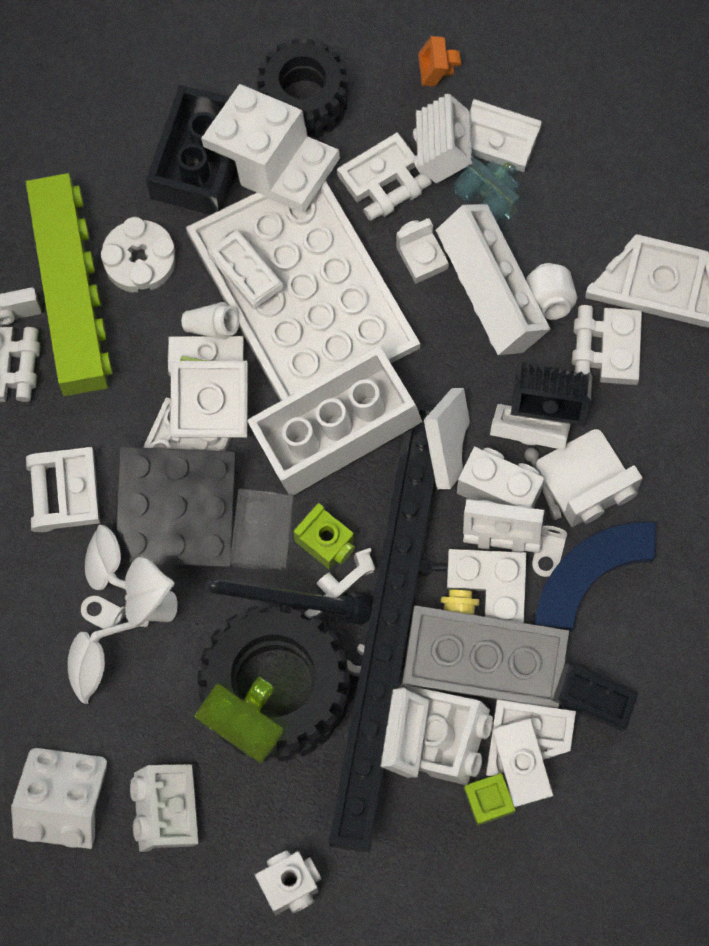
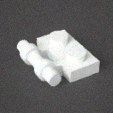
M398 132L337 169V176L356 202L361 201L367 196H370L374 203L363 209L370 221L380 215L386 217L394 212L395 206L408 198L414 200L422 194L421 190L432 184L431 179L426 175L419 174L413 178L409 171L416 167L414 164L415 155ZM397 179L401 186L386 195L382 187Z
M579 306L578 318L574 320L573 332L577 334L576 350L572 352V364L575 365V372L578 374L582 371L584 374L590 373V368H600V382L637 385L639 381L642 310L604 308L603 321H595L593 319L592 306ZM592 337H602L601 353L591 350Z
M0 327V402L7 401L8 388L17 389L16 400L21 402H29L31 400V392L36 387L37 375L34 373L35 358L39 357L41 346L37 342L39 331L37 328L25 327L23 340L17 342L14 341L15 332L12 327ZM12 357H21L19 371L10 373Z
M467 499L464 510L463 542L478 544L480 549L490 550V546L512 549V552L524 553V551L540 553L544 510L533 509L526 505L511 506L497 504L489 500L475 501Z

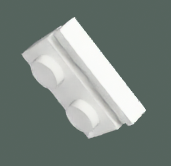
M474 99L470 114L468 115L471 124L469 125L471 129L469 131L471 134L470 144L472 146L470 147L472 151L470 154L524 172L540 132L542 121Z

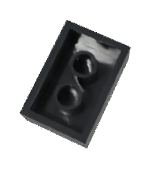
M179 84L146 178L150 199L209 215L222 210L236 170V163L233 159L205 148L201 138L230 97Z

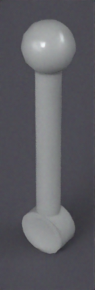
M531 447L525 451L524 456L527 461L531 462L532 467L536 469L539 452ZM543 482L542 491L548 503L550 514L553 520L562 518L560 509L555 503L547 485Z

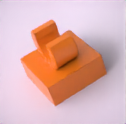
M431 36L418 53L423 86H436L443 76L454 74L453 66L461 65L460 52L457 50H446L444 37Z

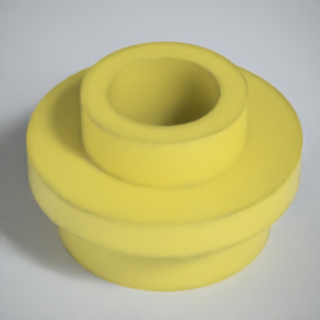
M449 590V597H441L440 603H444V610L474 615L475 606H479V600L472 599V591Z

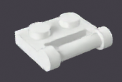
M92 447L35 453L26 456V468L31 471L34 516L30 519L31 531L48 532L57 528L100 523L95 458ZM56 467L59 513L49 514L46 469Z

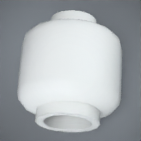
M545 263L539 265L527 276L526 281L546 319L555 320L562 318L576 304L577 293L571 273L566 267Z

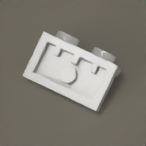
M147 765L135 772L130 784V794L132 800L136 801L137 817L133 823V835L135 840L139 842V851L145 852L154 848L193 847L197 845L198 832L192 765Z

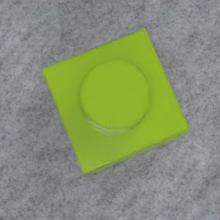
M502 773L464 786V791L477 826L515 813L516 810Z

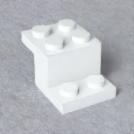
M241 84L238 85L201 138L205 148L235 160L241 186L303 213L340 159L338 149L307 136L303 111Z

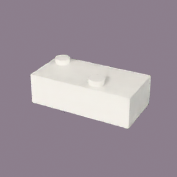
M379 345L251 417L247 422L291 497L422 423L414 401Z

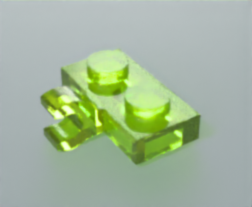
M258 677L244 701L217 683L194 715L196 720L260 764L263 763L284 732L282 727L259 712L274 691L273 686L261 677Z

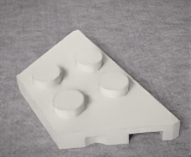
M636 234L625 246L624 251L608 264L604 273L588 286L585 298L633 310H642L645 313L709 328V252Z

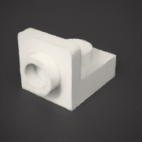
M429 218L421 222L419 220L411 221L397 232L396 248L415 284L448 269L449 263L433 235V224Z

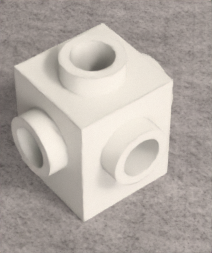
M284 851L267 861L268 868L255 874L275 916L289 908L292 913H296L314 902L312 896L318 893L315 882L321 880L311 858L303 861L299 852L290 855L288 851ZM287 878H296L297 882L295 885L290 887L284 885V881Z

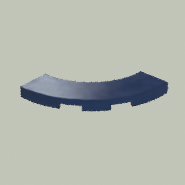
M637 522L611 527L594 534L574 547L559 562L548 578L539 599L534 625L573 631L578 606L590 586L605 573H609L622 566L635 563H653L656 522Z

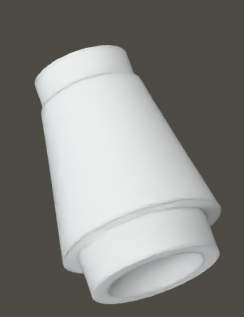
M225 302L187 310L182 315V327L185 332L218 339H226L234 335L239 326L237 310Z

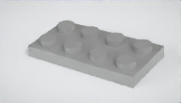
M414 606L401 684L558 709L559 704L552 700L565 664L569 631Z

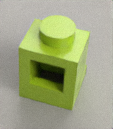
M319 503L293 531L295 542L329 570L336 562L340 565L343 564L355 549V546L352 545L354 543V533L325 511L324 507ZM324 531H329L334 535L329 541H324L319 536Z

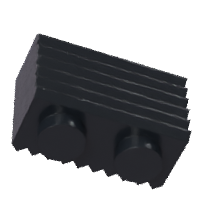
M521 362L517 365L510 415L586 426L591 402L592 375L590 373L584 374L582 371L577 374L575 370L569 372L567 369L562 371L560 368L554 370L553 367L549 369L545 366L539 368L538 365L532 367L530 363L525 366Z

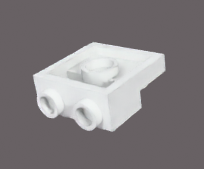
M408 686L407 690L429 700L419 771L426 772L434 778L468 785L470 776H477L481 768L482 757L480 753H477L481 739H487L492 731L493 718L489 715L490 710L478 700Z

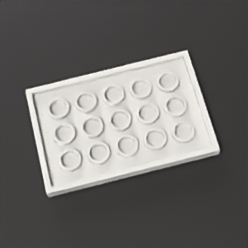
M324 181L304 213L264 195L255 193L186 227L188 236L224 301L237 310L239 328L280 401L379 345L390 363L420 349L419 340L326 181ZM236 230L242 234L283 284V289L254 310L208 255L210 248Z

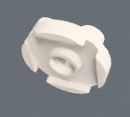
M138 217L128 218L123 224L114 228L103 243L101 258L108 278L117 287L125 291L138 292V289L150 287V290L158 288L169 279L175 268L173 241L168 232L154 222L142 220ZM134 250H145L147 257L145 261L140 259L135 263L131 261V253Z

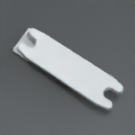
M370 548L355 553L354 560L357 568L341 582H338L328 572L316 583L326 594L324 596L340 598L364 576L374 573L376 569L370 556ZM308 609L305 612V616L311 618L315 615L318 617L323 611Z

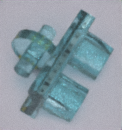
M471 155L472 164L465 167L463 173L454 184L455 193L464 201H469L479 191L486 197L480 205L488 204L496 221L504 215L511 219L518 212L516 204L520 198L514 192L519 186V183L512 178L516 169L515 165L511 162H506L500 167L494 161H490L485 166Z

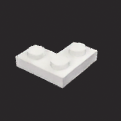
M449 549L447 589L485 591L484 617L524 623L526 553Z

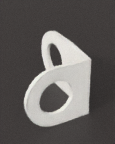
M554 526L542 527L540 553H534L532 562L533 569L538 575L550 577L555 567L559 564L567 537L565 530ZM548 530H555V531H558V532H560V533H553V532H550V531H548ZM542 557H549L553 561V567L549 571H543L539 568L538 561Z
M90 596L83 601L81 613L87 621L102 629L119 625L126 615V607L120 608L99 596ZM92 602H98L102 606V611L97 616H91L87 613V606Z

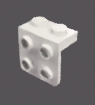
M598 429L591 430L567 443L565 450L556 449L543 456L536 463L537 471L544 477L545 484L571 527L583 521L585 524L590 523L603 515L604 510L616 503L620 506L637 496V491L642 481V476L635 465L625 470L607 439Z
M41 748L30 750L11 806L13 838L24 839L29 842L38 841L60 844L67 847L92 849L95 839V808L107 769L106 759L100 756Z

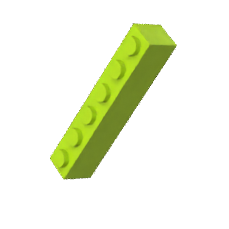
M69 173L26 181L59 386L63 396L107 389L106 375L112 374L109 353H102L100 341L107 339L103 319H96L94 307H99L101 304L97 285H90L89 274L95 273L91 251H84L83 241L89 240L86 219H79L77 208L84 207L80 185L73 186Z

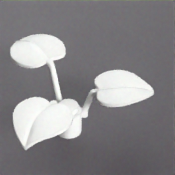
M98 525L97 531H95L89 543L85 558V575L89 585L95 590H103L107 586L108 581L115 586L126 589L125 612L129 622L95 631L91 637L87 632H80L75 637L68 655V675L75 694L84 704H89L88 700L96 691L103 676L105 666L104 652L102 646L98 643L102 637L135 627H147L149 621L171 622L177 613V598L170 591L174 582L165 576L150 559L145 557L135 559L127 572L125 581L116 577L114 572L120 564V548L115 535L105 525Z

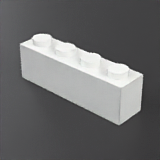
M488 204L462 205L436 229V232L497 355L523 353L551 329Z

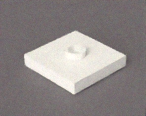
M171 361L170 437L247 438L248 362Z

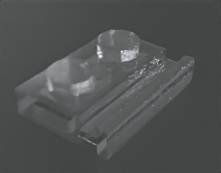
M238 489L230 558L231 567L287 570L294 494L288 493V495L277 494L276 492Z

